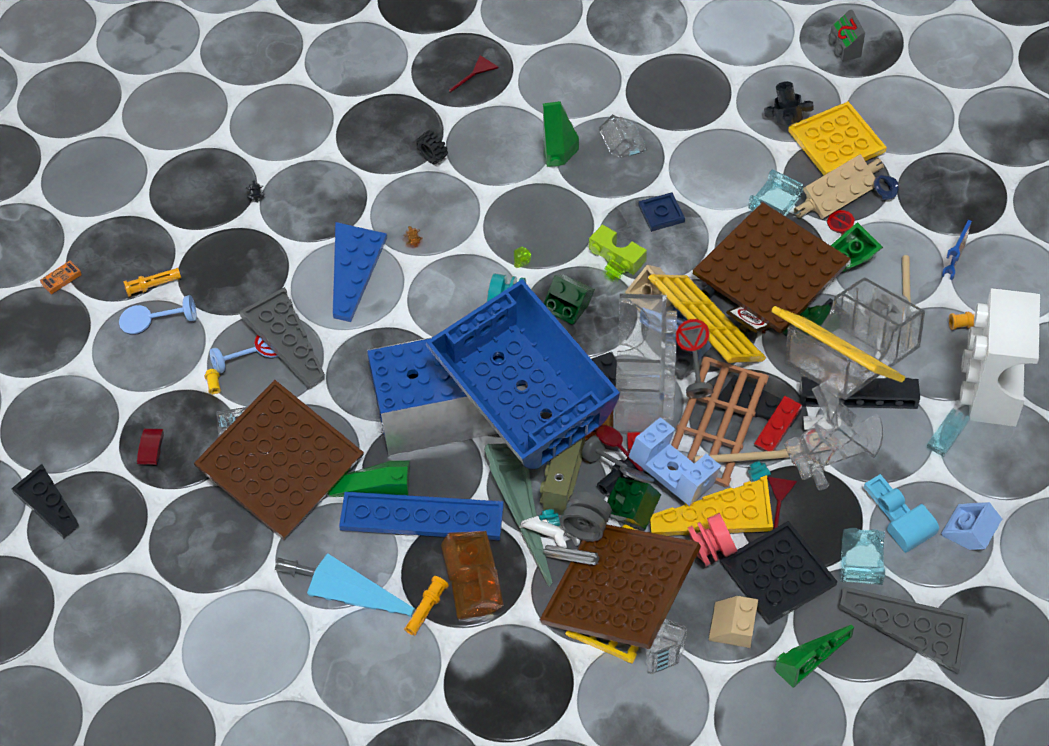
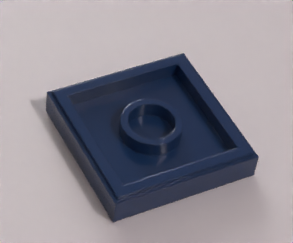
M673 192L639 201V208L651 232L685 222V217Z

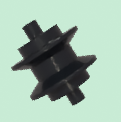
M253 180L252 184L246 187L247 190H250V194L247 197H251L255 202H258V199L265 195L260 191L263 185Z

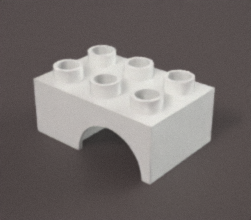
M991 288L987 304L977 303L974 327H970L968 335V350L964 349L961 363V372L966 373V381H962L959 402L963 405H969L968 421L1016 427L1025 401V397H1023L1024 364H1037L1039 360L1040 294Z

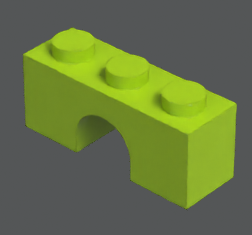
M602 224L589 238V250L605 258L609 263L617 265L623 271L634 275L646 262L647 250L634 242L623 248L616 247L617 232Z

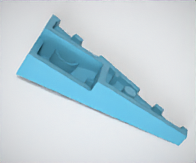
M328 553L316 568L307 592L311 597L318 596L326 600L343 601L345 604L374 610L377 608L387 610L389 613L407 614L408 617H412L415 612L412 606Z

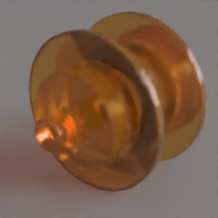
M408 226L409 230L403 234L404 237H408L406 244L418 247V243L423 239V237L418 236L420 229Z

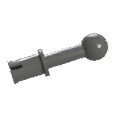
M279 557L275 565L276 571L291 573L292 576H295V573L313 576L316 570L315 568L298 565V560L294 562Z

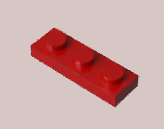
M784 396L755 441V447L763 451H775L801 410L802 405Z

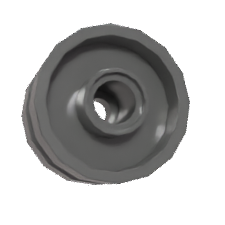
M581 491L575 492L569 497L560 524L568 534L577 539L597 541L604 534L612 509L603 498L596 494Z

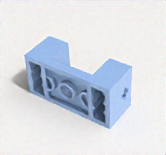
M660 417L635 438L629 458L690 506L714 485L721 465L708 454H705L696 463L689 460L670 444L675 428ZM668 466H672L676 470H670L668 469Z

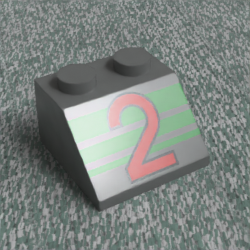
M849 10L831 26V32L828 36L829 42L835 47L836 55H839L842 62L862 56L865 31L854 11Z

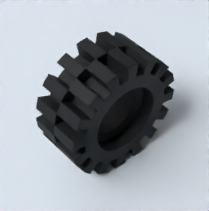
M428 130L416 139V146H418L417 149L421 151L420 154L424 156L425 160L428 159L429 163L437 164L447 156L448 148L444 146L445 142L441 141L442 138L438 137L437 133L434 134L432 130Z

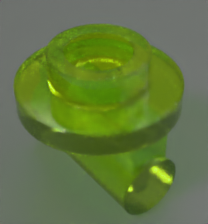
M521 246L514 250V267L520 268L523 264L530 263L531 253L527 248Z
M612 258L604 268L606 270L605 274L613 280L615 278L620 279L621 275L626 271L625 267Z

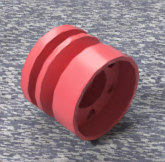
M720 513L707 518L709 525L707 529L698 522L697 524L701 532L696 533L692 525L688 527L690 540L699 542L701 546L697 556L706 566L711 565L707 557L712 554L715 562L718 561L716 551L720 550L725 557L738 552Z

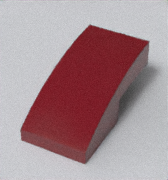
M144 428L138 449L137 464L157 465L161 454L160 445L164 437L163 429Z

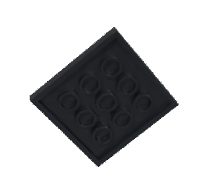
M789 521L739 548L738 552L721 560L723 566L747 597L758 599L757 610L768 624L775 622L837 585V580Z

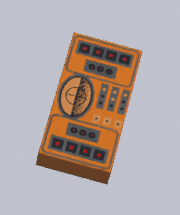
M68 261L40 279V283L50 294H53L82 274L71 261Z

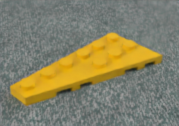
M767 475L760 477V480L748 481L743 483L742 486L730 487L704 496L701 500L693 502L690 506L685 503V505L677 508L671 507L654 513L650 519L651 533L665 536L689 535L688 527L691 525L695 532L698 533L701 531L697 523L700 522L707 529L709 528L707 518L717 513H720L729 533L773 530Z

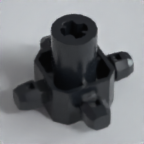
M784 81L776 85L777 98H775L774 107L768 106L764 108V114L768 118L776 116L778 124L788 126L803 120L804 111H813L814 104L813 101H804L802 103L801 95L794 92L793 83Z

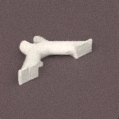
M538 516L524 520L520 525V528L524 527L553 537L558 547L567 548L563 536H569L575 546H578L581 542L580 539L568 534L561 525L550 524L546 519L541 521Z

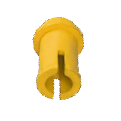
M209 369L204 375L208 384V392L211 394L221 392L218 379L220 374L216 369Z

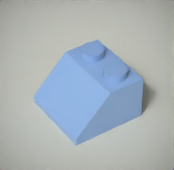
M990 502L958 504L941 534L943 537L969 550L986 549L1002 518Z

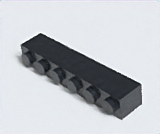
M807 376L801 377L800 404L802 407L918 409L920 402L919 379L905 378L903 382H899L888 377Z

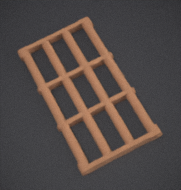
M703 357L700 364L701 382H704L710 365L721 368L713 394L710 397L704 398L689 397L680 423L676 426L677 431L671 445L678 450L684 433L695 436L687 456L692 462L693 457L697 455L702 439L714 442L709 455H718L721 445L733 448L731 454L739 453L743 449L742 444L752 417L756 414L755 409L763 387L769 379L768 375L714 360L713 358ZM731 371L738 373L739 377L730 401L727 403L718 400L727 373ZM746 378L757 379L758 381L748 408L737 406L736 404ZM696 401L707 403V407L698 430L686 427ZM715 406L726 409L716 436L705 433ZM733 412L745 415L735 442L724 439ZM736 461L727 462L722 478L717 477L714 482L715 484L729 487L730 477ZM668 466V469L676 470L674 467Z

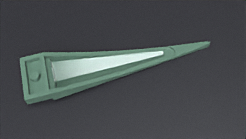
M506 443L487 444L484 450L490 462L489 468L520 528L522 521L536 517L529 468L522 464ZM524 527L520 528L547 585L550 587L552 579L545 554L543 553L544 549L540 533Z

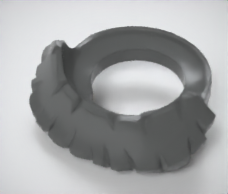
M693 354L679 355L671 361V372L677 375L678 379L687 377L694 370ZM680 359H685L690 363L689 367L684 369H676L674 364Z

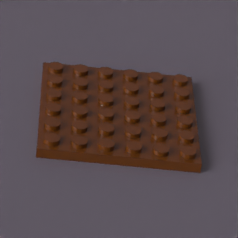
M762 202L693 269V275L781 334L790 323L772 313V308L776 306L800 315L850 264L851 258Z
M274 380L194 462V466L285 540L364 455V452L284 386Z
M606 524L602 538L593 542L582 540L577 549L597 553L599 556L597 565L571 561L539 620L543 625L650 649L701 546L696 541Z

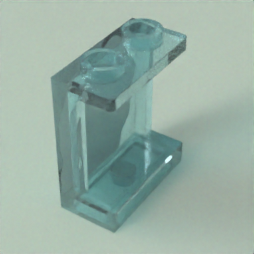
M772 169L768 174V181L756 196H750L748 208L753 211L764 202L786 216L801 198L803 184Z
M857 528L843 530L841 542V582L883 585L885 578V532L875 529L858 530Z

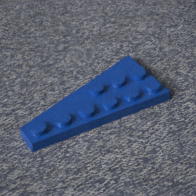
M336 222L333 289L334 319L347 322L352 321L387 240V233Z

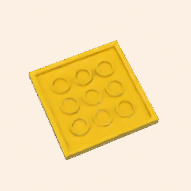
M849 101L788 127L789 133L823 175L828 174L860 154L866 161L885 153L887 149Z

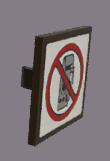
M740 306L726 311L728 315L741 323L739 330L744 333L751 330L757 333L770 328L769 325Z

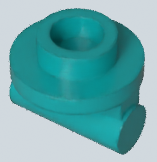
M760 461L750 464V469L747 470L751 482L760 480V477L771 475L766 464Z
M554 509L542 510V514L538 515L541 521L546 519L548 523L560 526L559 514L554 512Z

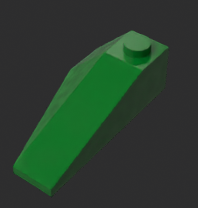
M561 101L543 103V142L547 167L565 165L579 150V136L574 130L573 124L570 122Z
M858 222L830 245L851 258L850 264L843 271L868 261L883 248Z
M410 460L388 461L346 473L329 492V497H344L345 492L409 496Z
M848 625L794 647L787 653L783 652L776 659L775 672L794 688L852 637L854 626Z

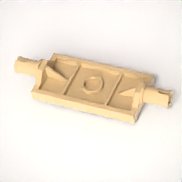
M861 154L804 187L806 200L794 208V213L801 210V212L796 214L798 218H801L812 211L818 213L821 219L825 218L875 188V176L873 174L884 168L883 163L876 166L881 160L875 159V161L867 165Z

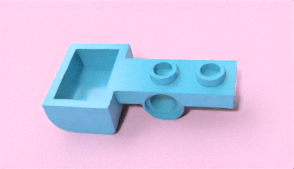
M881 474L864 484V489L891 520L887 531L905 553L938 533V522L923 504H920L910 510L905 504V498L901 491L897 488L892 489Z

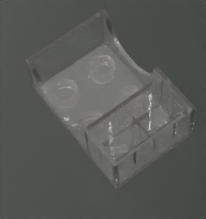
M864 277L834 297L831 311L820 327L887 366L893 367L920 348L925 310ZM790 325L788 327L785 364L800 372L803 377L811 379L830 390L834 396L845 400L880 376L811 335L804 334L796 329V326Z
M620 294L618 345L631 348L617 351L616 389L620 392V396L615 406V429L620 434L643 432L660 417L664 420L673 421L677 311H666L667 295Z

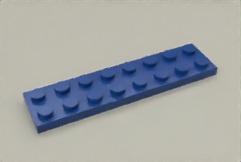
M345 492L339 528L343 531L500 540L504 501Z

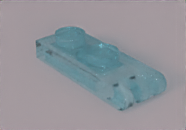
M954 408L927 444L928 449L943 457L971 418L966 416L962 421L963 413L961 412L955 417L954 415L957 410Z

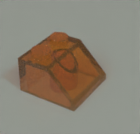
M486 531L448 533L441 544L450 581L469 580L495 569Z
M478 564L452 582L458 619L490 615L503 606L497 569Z

